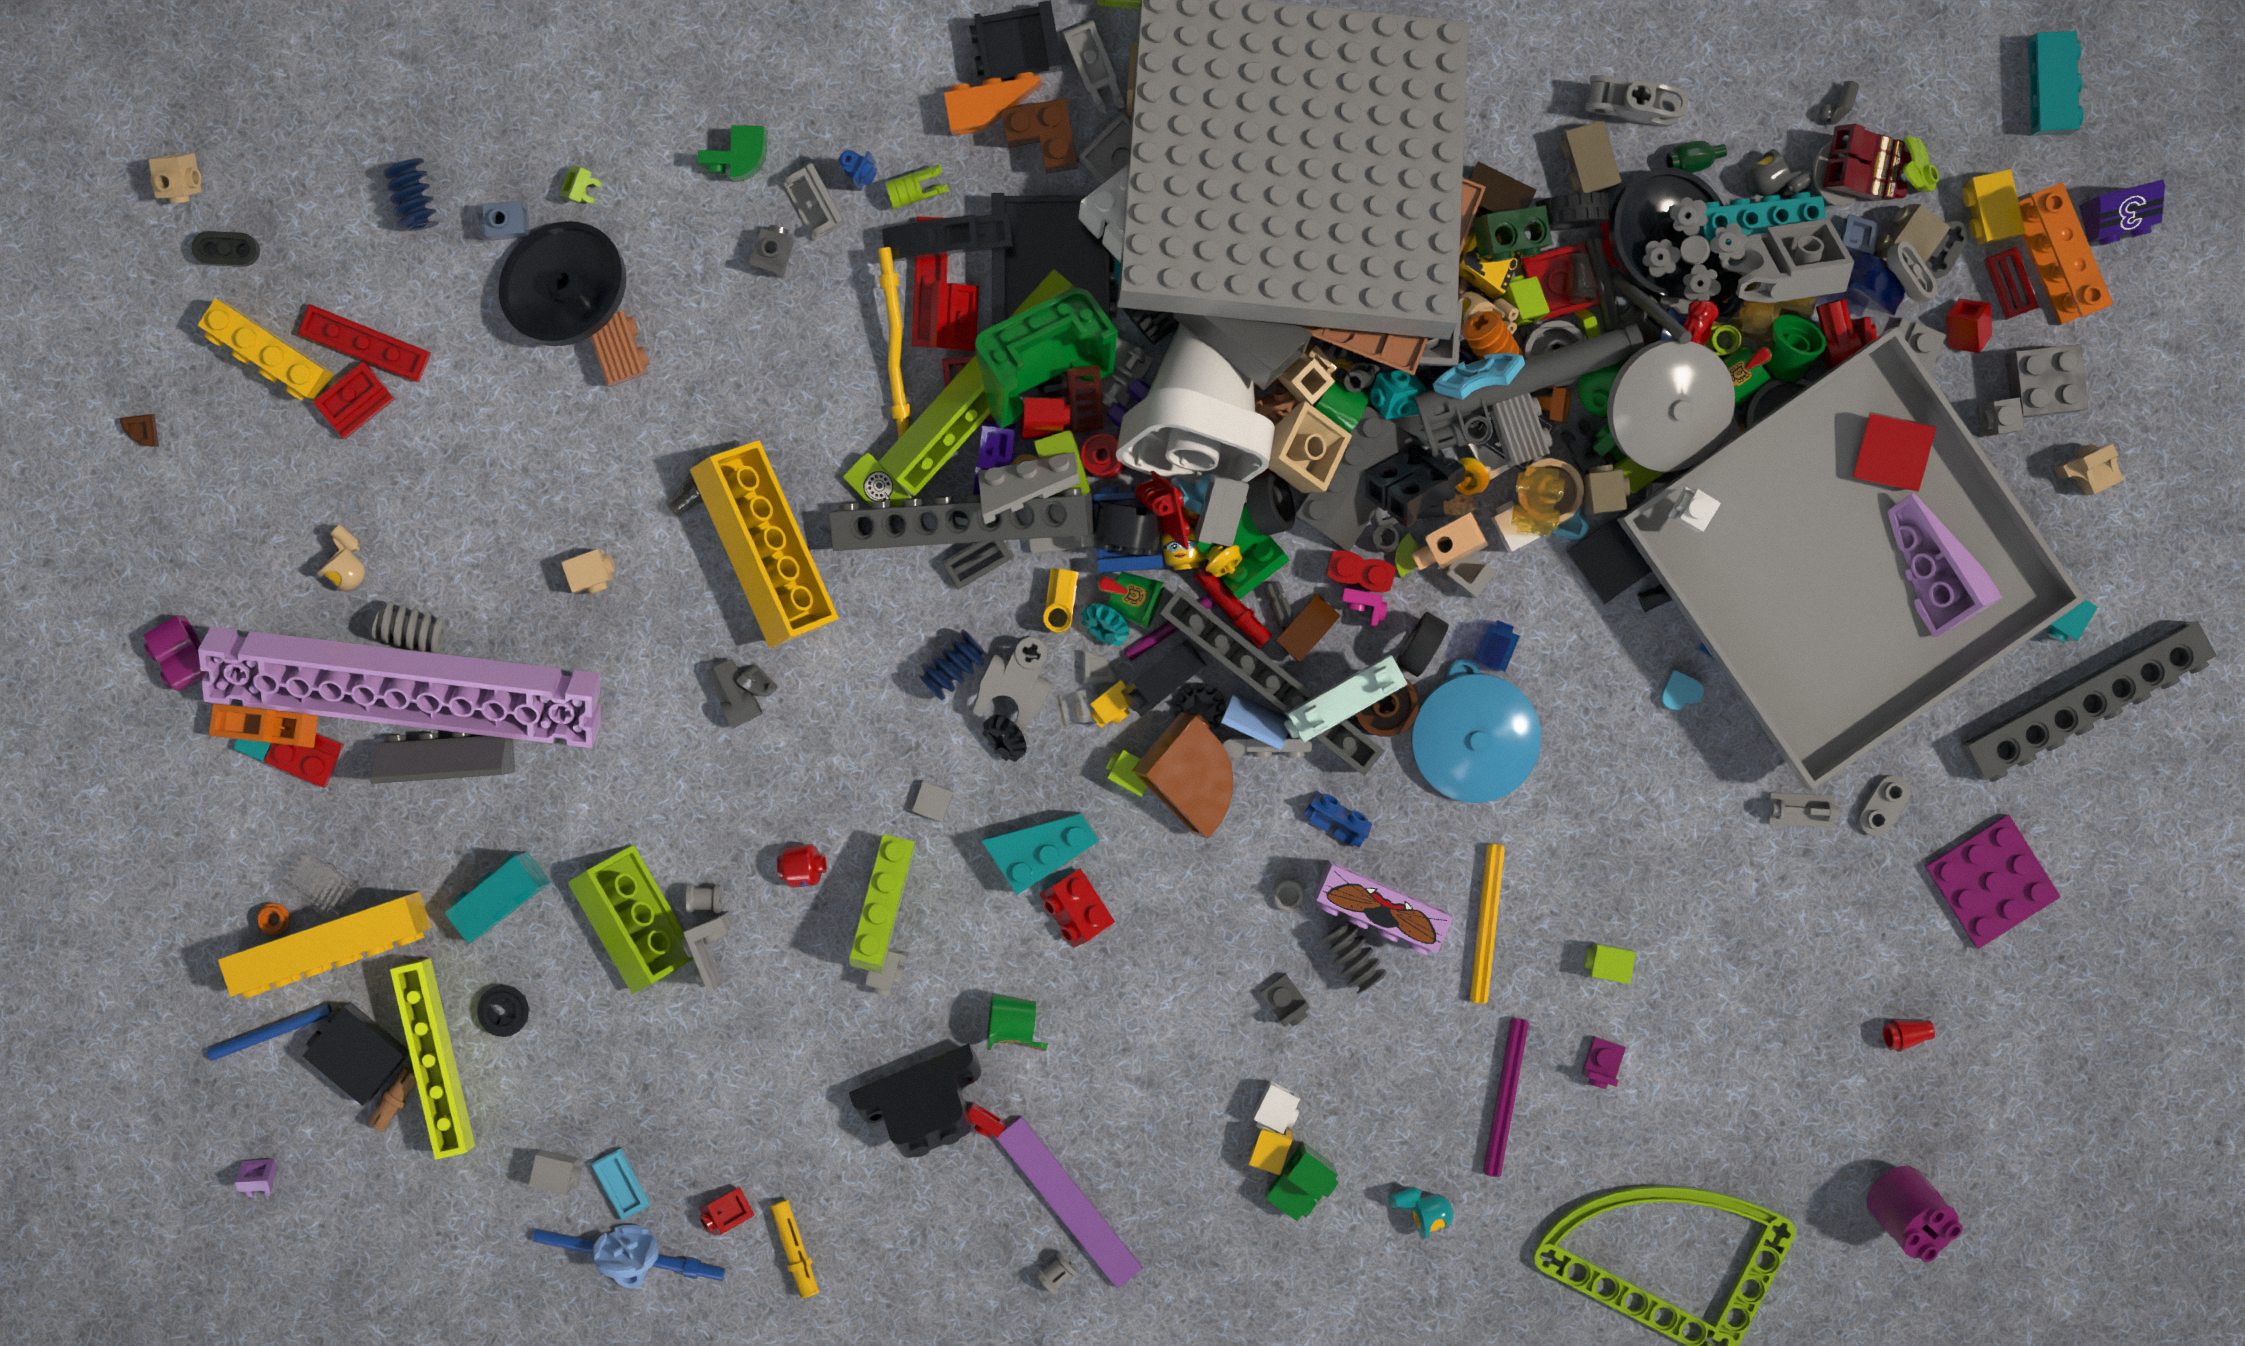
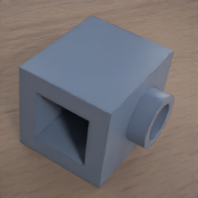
M523 201L482 204L483 213H480L478 217L481 233H485V237L495 241L525 238L530 234L528 205Z

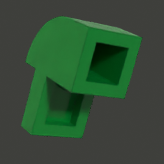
M731 125L730 151L698 150L697 163L702 168H706V173L725 174L726 169H730V178L733 182L747 180L760 171L766 160L768 131L764 126Z

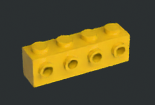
M215 298L198 323L199 327L207 331L204 335L205 338L220 347L223 343L234 349L231 355L247 365L250 361L261 367L258 371L261 375L272 382H276L279 379L286 383L288 386L285 390L300 400H303L304 397L316 400L334 375L333 372L229 303Z

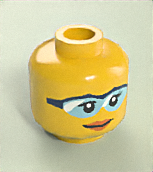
M1188 523L1190 536L1187 537L1189 545L1187 550L1173 540L1168 533L1162 536L1164 561L1167 565L1173 566V570L1198 568V562L1205 559L1195 544L1194 533L1196 529H1191L1190 523Z

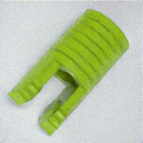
M938 164L886 181L885 185L893 209L895 210L949 192L947 184L944 183L922 190L920 187V181L936 177L943 172L941 165Z

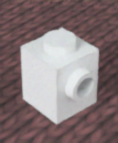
M1269 1080L1253 1113V1119L1258 1122L1256 1126L1259 1129L1265 1128L1274 1132L1276 1130L1282 1134L1286 1127L1292 1128L1299 1115V1111L1296 1110L1300 1101L1299 1094Z

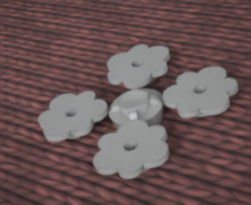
M1686 197L1682 199L1681 205L1677 204L1671 208L1670 216L1675 220L1673 223L1674 229L1677 231L1683 230L1689 237L1683 241L1680 250L1672 247L1671 241L1667 239L1662 240L1660 243L1657 241L1649 242L1646 245L1647 255L1643 257V264L1649 266L1651 275L1660 277L1665 272L1673 273L1676 269L1675 263L1682 256L1685 262L1695 265L1691 270V274H1687L1683 278L1684 284L1687 285L1684 290L1685 297L1689 300L1709 301L1710 296H1715L1720 292L1721 285L1716 280L1718 277L1717 272L1713 269L1707 270L1701 263L1708 258L1710 249L1714 253H1719V257L1723 261H1728L1731 257L1736 260L1743 258L1746 253L1744 246L1748 244L1749 238L1746 234H1742V228L1739 224L1731 223L1726 228H1717L1715 231L1716 237L1711 240L1709 245L1704 237L1696 235L1700 230V226H1704L1708 222L1707 216L1704 215L1707 206L1701 200L1693 201L1691 198ZM1691 213V217L1687 219L1686 215ZM1731 239L1732 243L1727 245V241ZM1662 254L1663 259L1659 260V255ZM1703 281V286L1699 287V282Z

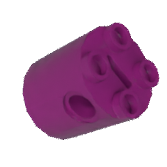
M1899 1166L1887 1171L1876 1180L1869 1190L1866 1198L1868 1211L1889 1236L1896 1240L1904 1253L1914 1259L1920 1258L1923 1262L1933 1261L1938 1256L1939 1251L1945 1248L1951 1240L1959 1237L1962 1232V1225L1959 1223V1216L1954 1208L1944 1201L1939 1192L1919 1170L1911 1166Z

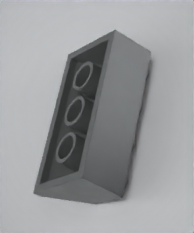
M1367 406L1358 424L1350 433L1352 437L1326 492L1310 493L1295 515L1296 519L1345 551L1351 550L1378 508L1376 504L1365 496L1366 471L1401 453L1409 452V448L1415 444L1420 445L1399 426L1389 419L1385 420L1380 413Z
M438 732L418 734L419 740L406 741V735L386 736V742L376 743L370 782L371 784L514 773L513 739L486 735L471 737V734L451 732V738L439 739Z

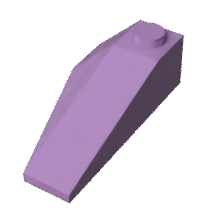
M1915 493L1910 494L1887 511L1898 549L1903 551L1908 569L1905 570L1907 579L1912 581L1917 597L1914 600L1916 610L1934 638L1969 620L2003 598L1985 569Z

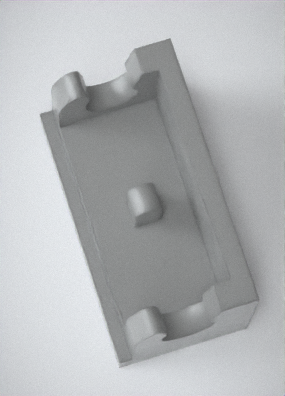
M812 163L784 179L785 183L783 184L814 241L846 225Z

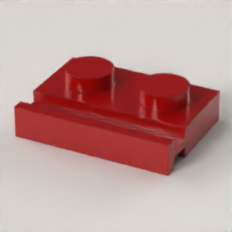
M941 281L932 282L929 347L965 352L975 351L979 286L944 283Z
M363 361L314 400L313 403L332 427L338 431L341 438L347 439L396 398L391 395L367 362Z
M316 732L314 748L272 743L264 762L324 788L328 785L339 759V754L345 744Z

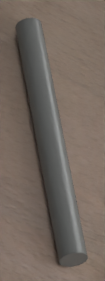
M1617 274L1613 277L1612 283L1680 343L1686 344L1691 340L1692 335L1688 330L1639 288L1634 286L1625 276Z

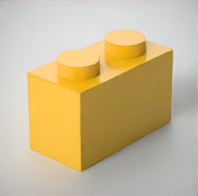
M2011 169L1973 177L1964 182L1965 188L1962 189V198L1965 206L1970 207L1972 219L1969 221V229L1973 239L1977 238L1978 246L2014 238L2025 233Z

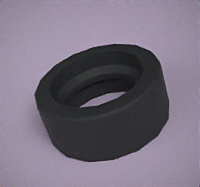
M1273 471L1257 475L1248 481L1249 489L1246 501L1251 519L1258 531L1265 536L1292 529L1295 523V506L1287 482Z
M1429 612L1424 613L1405 642L1396 660V664L1414 676H1420L1442 643L1449 624Z

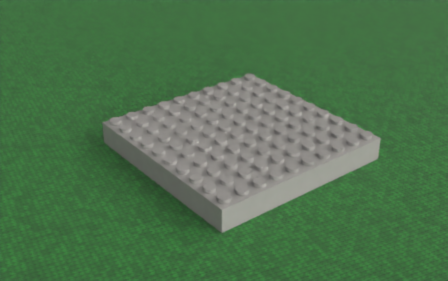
M1141 0L1117 307L1450 339L1457 325L1468 22L1260 0Z
M1898 327L1888 329L1716 449L1705 459L1689 468L1617 519L1801 785L1810 790H1815L2086 600ZM1869 412L1936 426L1919 492L1853 478L1852 473ZM1684 487L1691 490L1699 489L1721 503L1704 532L1695 533L1667 516ZM1912 493H1915L1985 569L2003 597L1979 614L1937 638L1933 637L1916 610L1914 600L1917 597L1912 581H1908L1905 570L1908 569L1903 551L1898 549L1887 513L1889 509Z

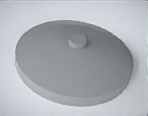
M1676 338L1651 343L1631 356L1614 379L1607 404L1608 424L1612 437L1619 449L1628 458L1646 468L1662 472L1689 468L1710 455L1726 435L1735 407L1733 381L1724 362L1713 351L1693 341L1682 344Z

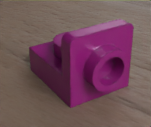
M1593 1036L1582 1070V1074L1589 1078L1588 1083L1602 1089H1607L1608 1084L1617 1087L1619 1080L1616 1077L1626 1047Z

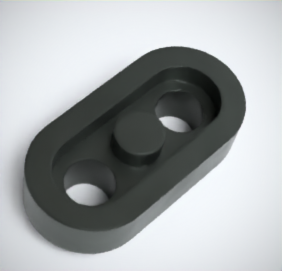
M204 231L194 238L192 253L198 261L207 265L246 267L257 261L260 255V246L254 237L246 233ZM214 243L216 251L209 255L207 247L209 244ZM242 245H247L249 249L245 256H241L239 253Z

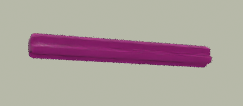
M1512 1018L1509 1026L1483 1168L1485 1175L1491 1177H1500L1503 1168L1529 1026L1528 1021L1522 1018Z

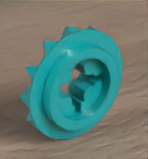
M1092 603L1087 605L1081 613L1083 618L1081 624L1088 628L1087 633L1094 635L1097 641H1104L1107 646L1112 644L1120 646L1128 638L1129 627L1124 618L1113 608L1099 603Z

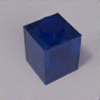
M1496 620L1495 625L1486 623L1472 660L1505 672L1520 635L1513 633L1515 627Z

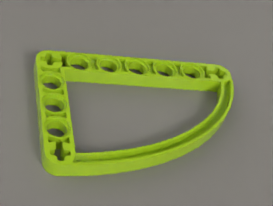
M1636 1186L1611 1191L1573 1207L1558 1218L1543 1234L1532 1255L1534 1263L1542 1272L1687 1346H1700L1704 1341V1346H1714L1706 1341L1707 1334L1719 1342L1725 1338V1343L1728 1346H1739L1795 1238L1796 1230L1794 1224L1785 1216L1736 1196L1687 1186ZM1674 1202L1708 1206L1736 1213L1764 1224L1713 1324L1558 1244L1584 1221L1615 1208L1639 1203ZM1782 1223H1785L1784 1228L1787 1230V1234L1785 1236L1779 1235L1775 1241V1244L1780 1246L1779 1251H1777L1771 1245L1764 1242L1768 1239L1772 1243L1776 1236L1772 1228L1774 1225L1780 1227ZM1552 1249L1553 1256L1562 1262L1564 1256H1567L1568 1258L1562 1264L1561 1273L1556 1272L1560 1267L1551 1261L1544 1265L1540 1254L1542 1252L1548 1253ZM1762 1251H1770L1773 1254V1262L1766 1268L1759 1267L1756 1263L1757 1255ZM1574 1263H1580L1585 1267V1275L1579 1280H1572L1568 1276V1269ZM1603 1278H1610L1614 1282V1289L1608 1295H1602L1597 1292V1283ZM1750 1279L1756 1280L1759 1286L1757 1293L1753 1296L1743 1295L1741 1290L1742 1284ZM1639 1293L1642 1295L1643 1302L1638 1309L1632 1310L1626 1307L1625 1301L1629 1294ZM1665 1307L1670 1309L1672 1316L1668 1323L1658 1324L1655 1322L1654 1315L1659 1308ZM1733 1308H1739L1744 1313V1318L1738 1325H1731L1727 1322V1313ZM1690 1322L1698 1323L1700 1326V1333L1694 1339H1688L1683 1335L1685 1325Z

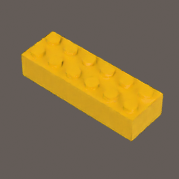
M760 440L710 456L689 469L769 649L818 630L839 619Z
M419 891L218 959L230 997L241 994L242 998L246 999L271 990V983L274 989L301 980V973L304 974L305 978L333 969L331 964L333 962L335 967L338 968L363 959L362 952H365L367 957H371L394 948L393 942L395 941L398 947L425 938L423 931L431 929L432 926Z

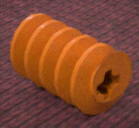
M1479 312L1472 315L1462 326V334L1467 339L1478 360L1485 359L1484 355L1495 353H1512L1523 355L1524 357L1516 340H1514L1501 316L1496 312Z

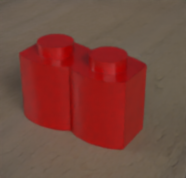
M1024 397L1023 414L1021 416V439L1040 440L1068 430V425L1070 424V405H1064V398Z
M1340 550L1330 553L1325 576L1339 584L1350 585L1356 583L1366 591L1383 593L1391 590L1396 568L1384 560H1364L1356 553Z

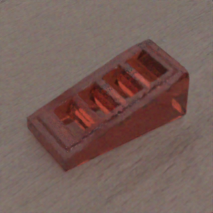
M1094 365L1066 369L1067 405H1070L1069 430L1073 433L1104 429L1100 366ZM1092 375V381L1075 383V377ZM1092 388L1090 393L1076 394L1077 389ZM1092 399V404L1077 406V401ZM1092 411V415L1078 417V412Z

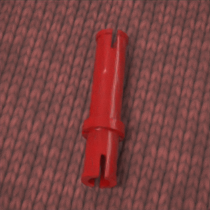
M1206 564L1192 578L1234 622L1232 624L1234 628H1239L1259 649L1273 634L1255 617V611L1252 608L1248 609L1244 603L1236 598L1222 579L1206 571Z

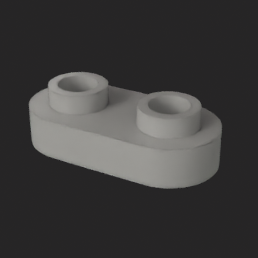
M1907 241L1891 246L1887 252V265L1904 286L1908 297L1918 303L1934 298L1937 294L1936 280L1916 249Z
M1886 776L1879 780L1858 815V824L1865 833L1881 836L1890 830L1910 797L1909 785L1903 778ZM1893 786H1896L1899 790L1896 798H1891L1889 795V790ZM1875 814H1879L1882 818L1881 823L1877 826L1872 823V818Z

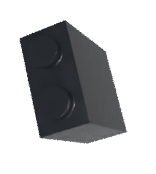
M353 1003L347 1004L343 1008L338 1005L326 1018L329 1024L323 1032L317 1030L306 1042L305 1045L309 1049L302 1057L363 1106L373 1099L410 1052Z

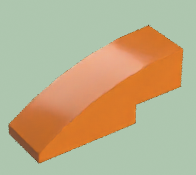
M213 703L209 736L314 748L318 716Z

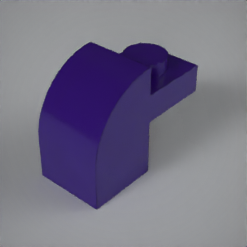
M983 421L973 494H980L978 471L1012 465L1016 424H1010L1001 429L996 421Z

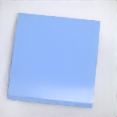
M1233 692L1221 723L1281 750L1288 735L1284 722L1289 719Z

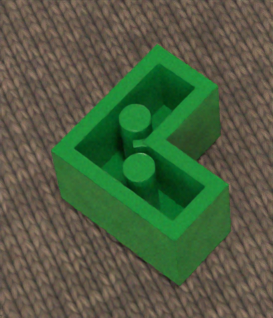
M1302 1142L1283 1167L1280 1175H1277L1266 1190L1265 1197L1298 1222L1302 1215L1306 1218L1312 1212L1317 1201L1319 1202L1323 1195L1329 1197L1338 1185L1336 1168L1332 1162L1305 1142Z

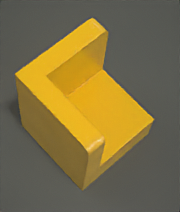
M1262 1128L1256 1144L1253 1143L1249 1155V1165L1280 1175L1292 1143V1130L1286 1129L1283 1135Z

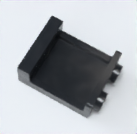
M1051 0L1038 2L1039 7L988 16H981L980 13L974 14L975 23L969 24L972 44L979 43L981 55L975 56L978 76L984 75L985 80L1001 78L1002 81L1012 80L1015 75L1025 72H1033L1035 76L1063 71Z

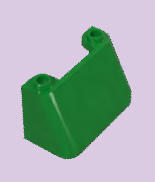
M1083 288L1069 289L978 334L975 353L992 416L1001 429L1021 418L1023 402L1018 394L1071 368L1081 380L1086 382H1097L1113 374L1118 331L1089 291Z

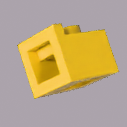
M1122 680L1090 704L1094 708L1090 715L1101 728L1110 721L1117 725L1131 714L1127 709L1129 706L1126 703L1125 696L1121 693L1127 687Z

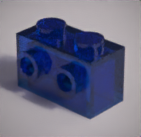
M1864 253L1862 257L1850 254L1854 265L1847 290L1843 293L1864 308L1895 315L1905 296V288L1895 273L1888 267L1882 266V260L1872 254Z

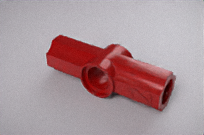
M1846 299L1816 306L1821 330L1826 339V347L1822 355L1829 369H1832L1862 348L1858 334L1853 332Z

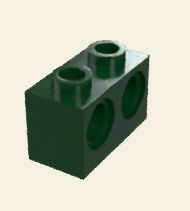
M1546 205L1491 213L1473 219L1479 259L1492 257V262H1501L1512 259V254L1520 252L1522 258L1541 255V248L1553 245ZM1525 227L1530 231V239L1525 235ZM1496 231L1501 236V244H1499L1495 238Z

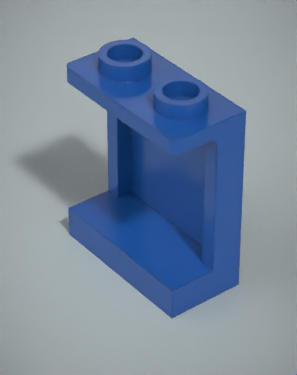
M1138 485L1131 486L1132 492L1119 493L1118 487L1099 488V494L1093 495L1095 523L1099 501L1115 503V505L1126 504L1146 507L1135 497L1134 492ZM1161 531L1156 556L1123 553L1121 550L1097 548L1098 573L1163 569Z

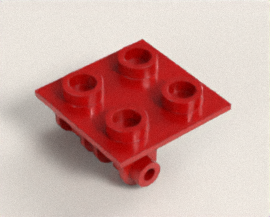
M1152 470L1150 471L1152 480L1140 483L1135 488V497L1156 515L1163 516V532L1168 533L1173 540L1187 550L1189 549L1187 537L1190 536V528L1186 519L1182 516L1181 507L1184 506L1182 493L1178 487L1176 488L1166 478L1164 479Z

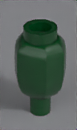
M1706 141L1684 143L1676 146L1671 153H1667V167L1682 169L1691 173L1700 172L1709 168L1715 159L1726 157L1727 149L1724 144L1711 146Z

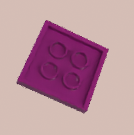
M2007 814L1924 865L1977 949L2061 897L2012 818Z

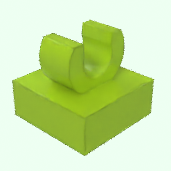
M570 166L559 196L574 202L594 203L595 199L586 194V187L589 184L600 187L601 182L595 178H590L591 171L581 167Z

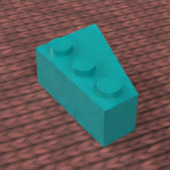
M1080 812L986 837L981 841L1018 895L1099 842V837L1083 813Z
M517 852L512 853L500 863L502 867L492 874L489 871L475 882L477 887L469 894L463 891L449 902L452 907L444 914L468 944L476 941L551 883L529 852L519 855Z

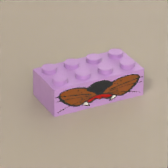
M1328 860L1313 894L1316 901H1318L1317 906L1321 910L1335 916L1338 915L1339 911L1348 914L1347 919L1351 923L1365 929L1368 928L1369 924L1378 927L1377 932H1379V935L1397 942L1399 937L1408 940L1406 944L1409 945V948L1424 955H1428L1429 950L1438 953L1453 919L1448 912L1330 860Z

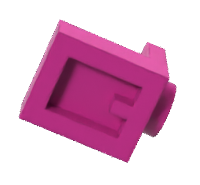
M1348 588L1342 589L1340 601L1348 602V609L1366 612V607L1372 606L1369 626L1377 627L1378 621L1384 622L1387 602H1382L1383 595Z

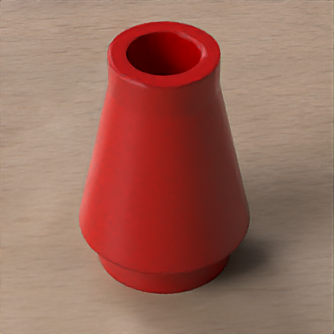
M1891 1020L1890 1024H1886L1883 1027L1885 1045L1889 1050H1896L1897 1052L1935 1038V1029L1930 1020Z

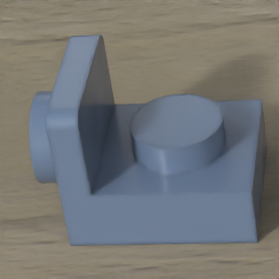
M1848 214L1844 221L1841 240L1854 261L1852 270L1863 271L1874 254L1880 223Z

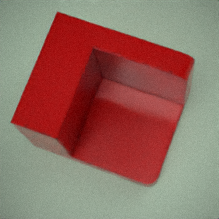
M1958 299L1946 315L1949 348L1975 353L1981 352L1992 336L1990 303Z

